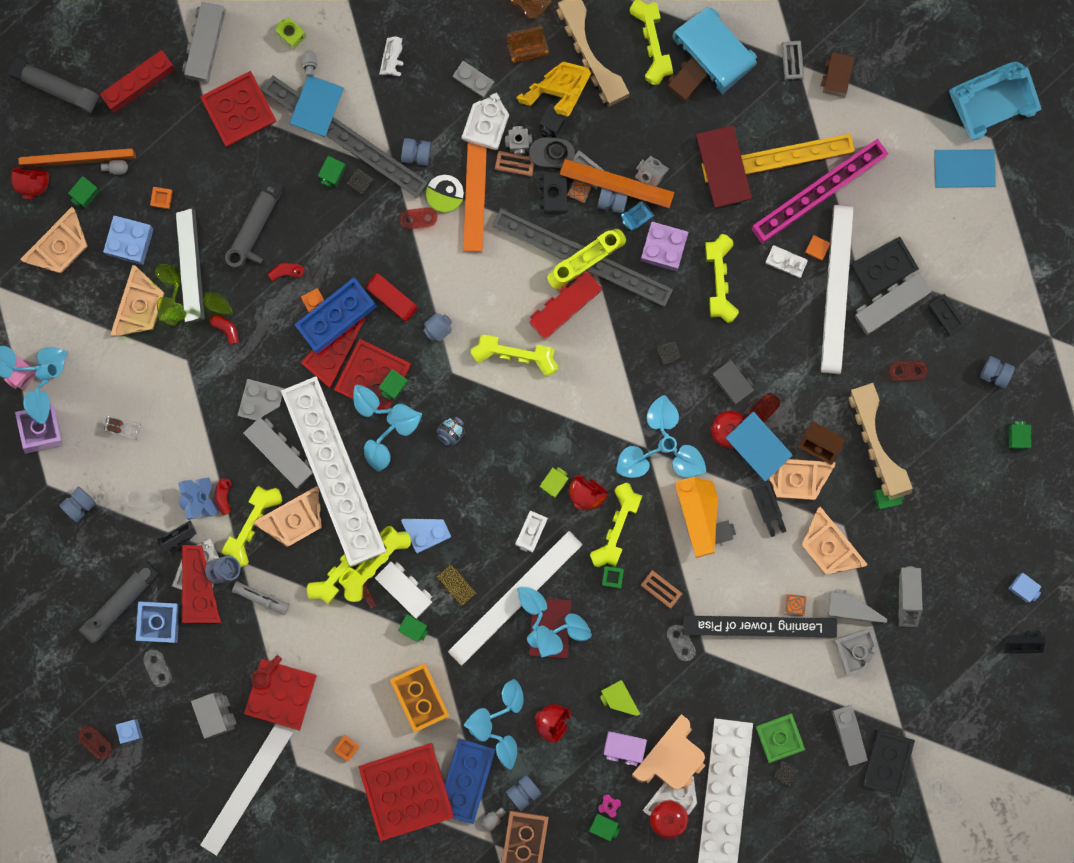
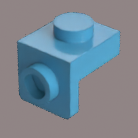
M644 200L621 215L623 224L631 231L638 229L655 216Z

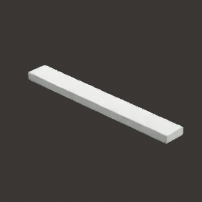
M275 724L201 843L202 847L216 856L218 855L295 731L294 729Z

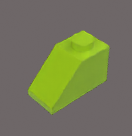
M622 680L601 691L603 695L600 698L604 706L609 705L610 708L635 716L640 715Z

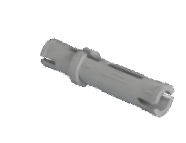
M236 581L232 589V593L261 604L267 610L270 608L283 615L288 611L290 604L274 598L275 596L272 594L269 596Z

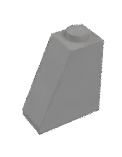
M908 566L901 568L899 575L898 626L918 627L923 610L921 568Z

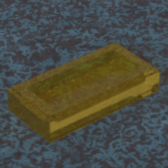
M452 564L437 576L461 606L476 594Z

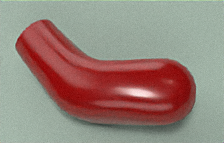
M284 262L274 267L267 275L274 281L283 275L302 277L305 270L299 264Z
M220 315L210 317L209 324L223 331L229 344L239 342L236 327L232 322Z
M222 478L217 482L213 499L222 516L231 512L227 501V494L232 483L227 478Z

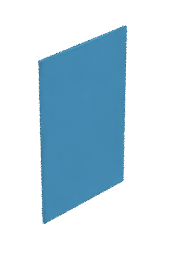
M314 76L307 77L289 124L325 137L344 87Z
M995 149L935 150L936 188L996 187Z
M754 412L726 437L764 481L768 480L793 456Z

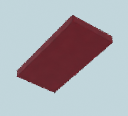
M731 125L696 134L714 208L751 200L752 196L734 126Z

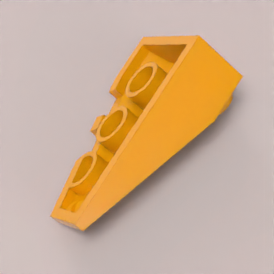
M696 477L676 481V493L695 557L699 558L715 554L718 495L714 482Z

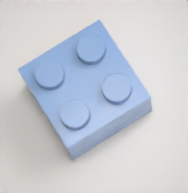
M113 216L103 252L107 256L144 265L153 233L152 226Z
M138 602L136 641L178 643L180 604Z

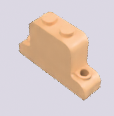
M682 714L634 771L632 777L641 783H649L654 776H657L675 791L681 790L683 787L685 789L689 787L693 782L691 777L694 773L699 774L706 765L703 764L705 759L704 753L686 738L692 730L687 718Z

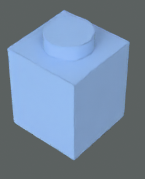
M1020 573L1008 588L1026 603L1031 602V600L1034 602L1041 594L1039 592L1041 586L1024 573Z
M138 719L116 725L120 744L142 738Z

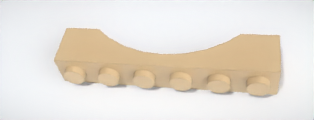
M563 0L559 2L556 12L560 20L564 19L567 25L565 30L568 36H573L575 43H573L577 53L581 52L584 58L582 63L584 67L590 70L592 74L590 78L593 85L599 87L601 91L599 96L603 104L607 103L608 107L628 98L629 91L621 76L606 69L595 58L589 48L584 30L587 9L583 1Z
M871 383L851 390V395L848 397L851 407L856 409L857 414H855L857 424L862 425V437L864 442L869 444L870 449L868 453L870 459L875 460L877 466L875 467L877 477L882 479L883 485H881L884 496L888 495L889 500L911 494L913 488L906 470L897 466L886 455L878 441L875 430V415L880 400L874 384Z

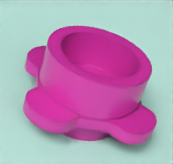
M604 795L603 802L599 805L598 809L601 813L605 812L610 817H615L616 810L621 806V802L619 799L611 798L610 795Z

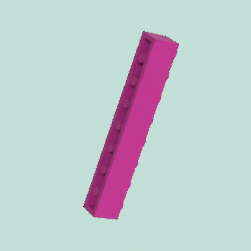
M877 138L754 224L751 230L763 245L883 161L888 156V152Z

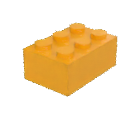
M426 663L390 679L414 733L450 716Z

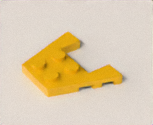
M561 62L544 75L545 79L541 83H534L529 87V92L524 96L521 93L516 98L519 103L531 106L543 92L562 97L554 107V110L557 114L569 116L591 72L587 67Z

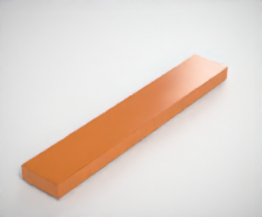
M469 142L467 151L463 252H482L487 148Z
M133 149L29 156L20 157L19 165L22 168L108 162L112 160L136 159V153Z
M568 159L564 160L560 175L670 208L674 196L672 191Z

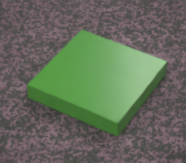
M792 713L755 726L768 763L805 750Z

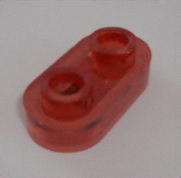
M427 207L405 210L401 213L399 220L403 228L412 230L434 226L437 223L438 216L434 209ZM430 215L432 219L430 221H426L425 216ZM411 217L413 221L412 223H407L406 219Z
M897 361L889 368V375L895 381L922 380L928 373V367L923 361ZM919 368L921 370V373L916 374L914 372V369ZM895 369H901V375H897Z
M773 393L764 395L748 412L747 417L754 412L765 423L779 408L780 399Z
M92 726L81 728L78 733L79 741L96 758H108L112 753L111 743L96 728ZM87 732L92 733L91 739L86 738ZM102 745L106 747L104 753L100 752V746Z

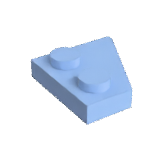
M442 519L401 520L406 532L411 537V543L417 554L451 538L447 526Z

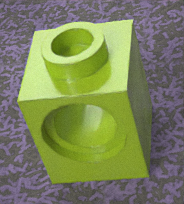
M289 17L286 20L282 19L276 26L277 29L275 31L277 35L293 50L307 37L305 32ZM289 28L295 30L291 36L285 35V31Z
M559 467L557 469L552 468L540 485V488L556 498L569 479L566 477L567 473Z

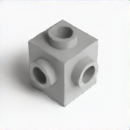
M523 126L512 127V130H508L509 136H505L506 147H510V153L521 155L529 152V145H532V134H528V129H524ZM522 137V140L517 142L515 138Z
M650 156L646 161L642 160L636 168L638 173L635 178L642 183L657 187L669 168Z

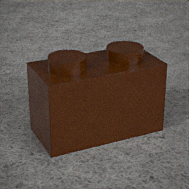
M832 52L830 58L827 57L825 68L828 69L827 75H823L821 87H824L823 93L845 98L855 57Z
M693 57L690 60L686 59L680 66L682 70L677 75L674 73L667 81L669 83L668 90L684 103L687 102L709 76Z
M811 421L798 447L832 465L846 439Z

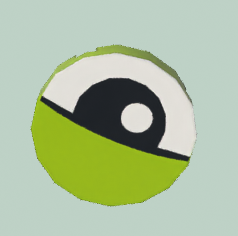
M440 175L432 179L428 184L426 197L432 209L441 213H449L459 208L463 201L464 192L458 179L450 175Z

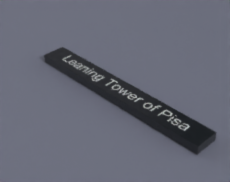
M683 615V635L837 638V618Z

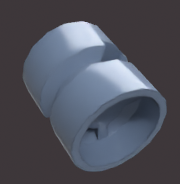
M404 138L401 162L412 164L416 161L417 165L428 166L431 142L421 140L417 143L415 139Z
M602 188L597 208L603 210L612 208L613 212L623 214L628 195Z
M989 356L980 378L988 382L994 381L996 386L1005 389L1013 375L1015 366L1006 362L1001 364L999 359Z
M78 486L71 493V498H66L59 506L69 517L78 522L85 515L84 511H89L96 502Z
M228 555L210 560L205 567V573L210 582L219 584L236 579L240 574L241 567L235 557Z
M525 775L518 781V786L513 785L506 791L520 811L529 805V800L534 801L542 795L528 775Z

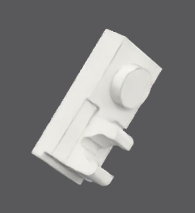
M396 36L387 38L379 75H401L400 72L396 71L395 66H403V62L397 60L402 51V38Z
M773 245L765 264L801 278L808 260Z
M530 511L515 545L525 552L530 551L533 553L548 518Z

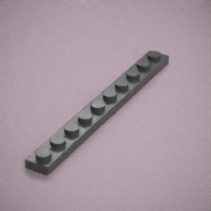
M272 75L262 89L263 93L294 113L301 95L274 75ZM332 118L326 134L327 137L418 199L428 185L426 180L336 118Z
M500 209L492 225L494 228L562 260H567L584 248L503 209ZM603 258L586 270L662 307L666 306L673 289L607 258Z

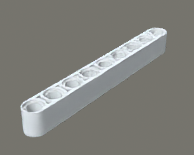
M833 206L821 373L841 374L853 206Z
M568 531L448 653L462 666L522 606L517 588L529 587L537 591L583 544Z

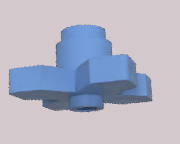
M209 477L198 479L196 483L192 480L178 483L180 493L182 494L179 504L185 510L187 520L199 518L201 513L204 517L218 515L215 503L208 498L212 490Z

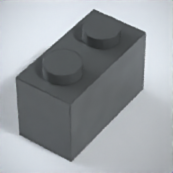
M730 360L715 371L712 377L735 406L753 393L754 389L752 387H754V384L748 377L744 378L741 374L743 370L737 362L733 363Z

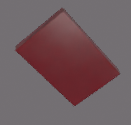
M545 599L547 609L542 611L543 616L538 626H545L549 630L554 631L562 625H566L564 619L571 613V600ZM532 614L531 632L534 630L532 626L536 623L538 614ZM563 629L556 633L562 641L563 650L559 654L546 657L568 658L569 634L567 629ZM530 645L529 656H541L539 649Z

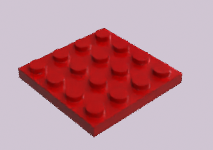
M433 743L358 766L380 841L455 818Z

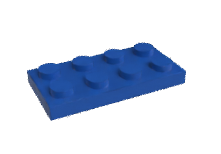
M353 277L294 325L318 354L375 309L377 305L357 279Z
M458 739L445 782L455 816L454 819L474 824L496 749L464 739Z

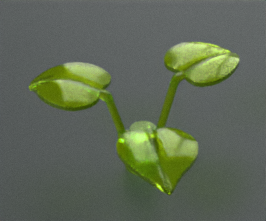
M157 264L155 269L157 277L166 284H174L172 299L167 297H160L158 299V316L160 321L176 326L180 320L186 318L184 307L179 303H175L178 287L182 285L181 271L171 265ZM206 292L204 294L203 302L206 308L217 313L233 314L231 306L224 297L214 292Z

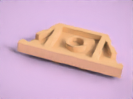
M71 207L21 260L24 263L62 274L88 247L75 209Z
M135 265L132 266L110 334L111 336L154 329L165 293Z
M788 459L769 478L775 496L777 498L815 500L835 467V462L830 465L827 462Z
M314 487L253 522L254 525L286 547L322 528L318 495L319 487Z
M819 507L802 542V547L825 575L865 567L867 563L824 510Z

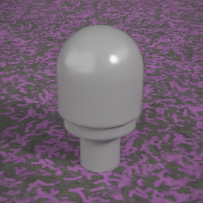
M306 51L302 55V66L306 70L307 77H313L314 70L317 67V55L313 51Z
M124 160L109 161V164H101V171H110V174L122 175L128 170V164Z
M501 807L496 812H489L482 819L483 828L488 831L495 829L502 821L500 818L506 814V811Z

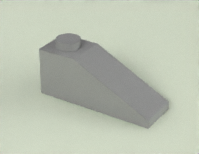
M835 589V593H830L827 616L887 623V618L854 596L846 594V590Z
M852 705L832 710L831 712L848 765L852 766L868 761Z

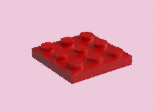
M251 71L200 96L226 148L277 122Z
M359 339L334 391L354 400L355 385H362L370 389L378 397L380 404L376 409L387 410L391 407L394 399L387 400L380 394L382 391L379 389V386L392 369L405 378L411 363Z
M261 659L244 715L300 731L317 675Z

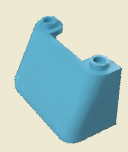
M706 7L674 31L672 40L678 46L684 44L683 49L693 56L711 76L710 79L712 81L715 80V83L718 85L716 87L717 90L723 95L756 66L757 62L755 59L757 56L752 50H747L718 18L719 14L714 8Z
M1019 62L1008 63L949 90L956 110L969 138L972 140L983 138L987 132L986 128L1017 114L1031 117L1037 111L1042 110L1029 69Z

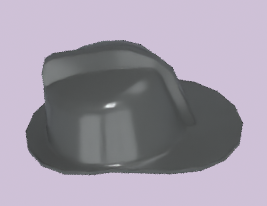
M544 137L532 143L529 149V156L536 165L562 168L565 159L574 160L575 149L567 140Z

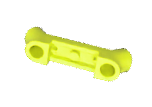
M635 0L629 12L645 23L643 34L645 39L648 38L650 44L647 46L649 57H653L654 61L645 74V79L652 85H659L664 76L673 75L670 56L661 55L654 24L660 22L658 5L656 2L646 4L641 0Z
M613 229L597 237L592 243L567 260L565 259L559 263L547 276L549 284L555 289H561L603 258L623 247L626 242L624 233L619 229Z
M721 234L715 242H705L706 262H714L716 297H710L709 299L711 318L721 317L727 323H731L739 314V310L727 301L725 294H728V282H724V275H727V265L723 263L722 258L734 244L731 238Z
M480 335L479 344L470 350L472 357L477 363H482L494 354L500 355L499 358L504 360H510L512 357L517 358L520 363L529 364L530 361L535 362L544 376L552 375L559 367L553 359L554 348L536 345L535 352L501 346L498 345L499 337Z
M629 483L621 484L614 490L622 508L620 511L616 510L613 522H616L614 529H609L606 537L609 540L608 545L590 553V558L597 568L606 564L616 567L622 552L621 548L616 547V543L628 511L636 514L642 495L634 493Z
M258 486L249 500V503L255 507L237 540L229 536L221 553L226 556L235 557L240 567H244L249 563L244 546L247 541L250 542L255 534L253 529L256 525L253 522L264 516L262 514L264 509L282 503L281 493L277 488L265 490Z
M387 526L379 533L387 552L362 562L355 570L348 567L342 573L339 583L345 588L344 597L348 601L358 602L363 598V584L375 574L381 564L388 560L389 555L394 550L408 549L411 544V537L407 532H397L392 526Z
M346 554L340 559L342 563L338 567L334 566L327 574L329 576L327 581L311 582L307 585V596L310 600L321 599L328 605L340 592L335 584L339 581L342 573L350 567Z

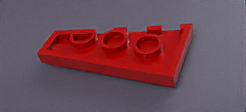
M363 317L318 354L312 349L301 364L331 388L366 318Z
M182 545V623H221L212 584L205 573L207 563L202 545Z

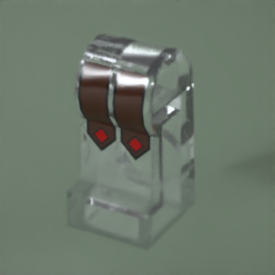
M106 415L102 431L137 441L141 423Z

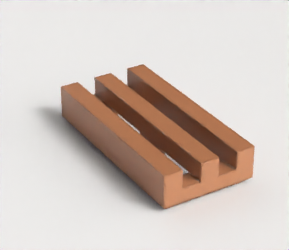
M498 151L495 170L532 177L535 163L532 162L530 156ZM501 156L529 161L531 164L503 160ZM500 164H505V165H510V166H516V167H521V168L529 169V171H524V170H519V169H513V168L503 167V166H499V165H500Z
M653 570L640 585L670 609L683 594ZM654 576L677 594L676 597L672 596L650 578ZM647 582L665 594L672 602L669 603L646 585Z

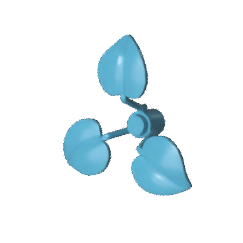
M0 346V377H11L13 370H36V377L42 380L35 388V392L30 391L25 395L23 404L25 411L32 419L39 424H44L50 411V399L46 392H39V390L48 383V379L60 376L63 371L67 351L56 347L42 348L36 357L40 366L15 367L16 355L14 351L7 346Z
M355 385L353 398L356 410L365 417L372 416L374 412L376 414L388 413L387 421L392 425L376 442L368 440L364 445L366 461L374 470L380 472L390 463V453L387 447L380 444V442L394 428L401 435L407 436L417 428L422 413L414 411L404 404H397L392 409L378 410L376 408L379 407L380 402L376 394L362 385Z
M666 395L656 399L647 412L649 426L652 429L660 428L661 433L664 435V438L659 441V448L643 455V451L639 447L629 446L625 448L619 455L616 468L617 473L628 478L644 475L650 468V464L645 458L659 451L664 453L673 451L676 457L672 461V466L676 474L681 477H693L706 473L705 462L700 452L690 445L681 446L679 452H677L676 440L664 431V429L674 428L679 420L676 407L669 401Z
M517 588L519 600L523 608L530 614H538L536 623L532 626L534 630L527 636V641L532 647L539 649L541 658L559 654L563 650L562 641L556 634L563 629H567L569 636L577 641H586L591 638L590 628L577 614H568L564 619L566 625H562L554 631L549 630L545 626H538L543 616L542 611L547 609L544 597L532 588Z
M515 679L508 681L502 690V700L507 706L506 709L490 715L487 709L480 708L464 724L469 729L471 735H474L479 741H486L489 737L499 740V743L496 745V753L500 762L508 770H511L515 764L517 744L509 735L502 738L501 736L491 734L492 723L490 719L509 712L510 709L513 713H518L521 710L524 701L523 691Z

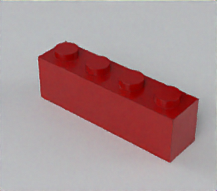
M161 50L104 90L100 95L112 112L116 113L176 69Z
M588 272L574 278L575 282L571 286H564L559 291L560 295L556 299L553 297L544 304L546 307L541 312L537 310L530 316L532 319L530 320V325L544 341L602 291V287Z

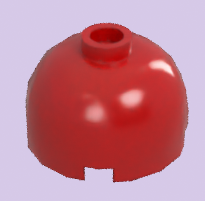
M14 168L11 171V185L25 199H34V196L41 195L48 187L49 174L47 171L33 168L30 170Z
M733 410L718 414L711 426V434L714 441L723 448H734L726 437L746 418L741 413Z
M575 475L569 487V496L575 503L574 506L581 511H584V509L594 510L600 507L608 496V493L605 494L607 490L592 479L589 482L584 480L585 476Z
M550 704L539 710L535 720L536 730L540 737L551 744H554L553 741L558 742L567 730L568 725L565 722L567 718H571L570 709L559 704Z
M663 800L657 803L650 814L652 829L660 837L666 839L682 835L689 822L685 807L674 800Z

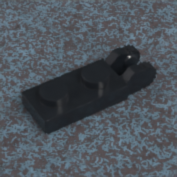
M769 481L751 487L750 489L770 536H775V530L770 522L777 519L780 531L782 533L787 532L782 520V513Z

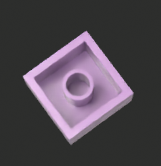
M651 222L641 262L677 272L688 232Z
M50 404L49 415L44 424L36 422L25 410L15 412L25 454L63 446L53 404Z
M608 731L603 754L607 755L606 759L618 762L619 758L626 759V764L637 766L638 762L642 763L647 740Z

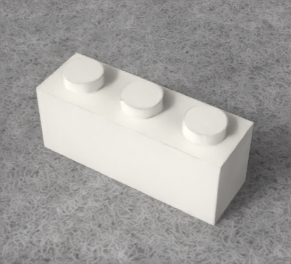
M390 562L375 579L417 619L433 603L430 600L432 596L425 589L421 591L417 587L419 583L411 575L409 577L404 575L405 569L398 562L395 564Z

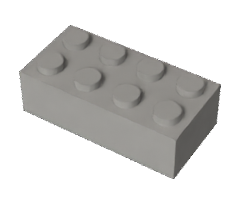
M212 693L191 701L204 739L235 729L236 719L233 713H229L228 706H230L226 695Z

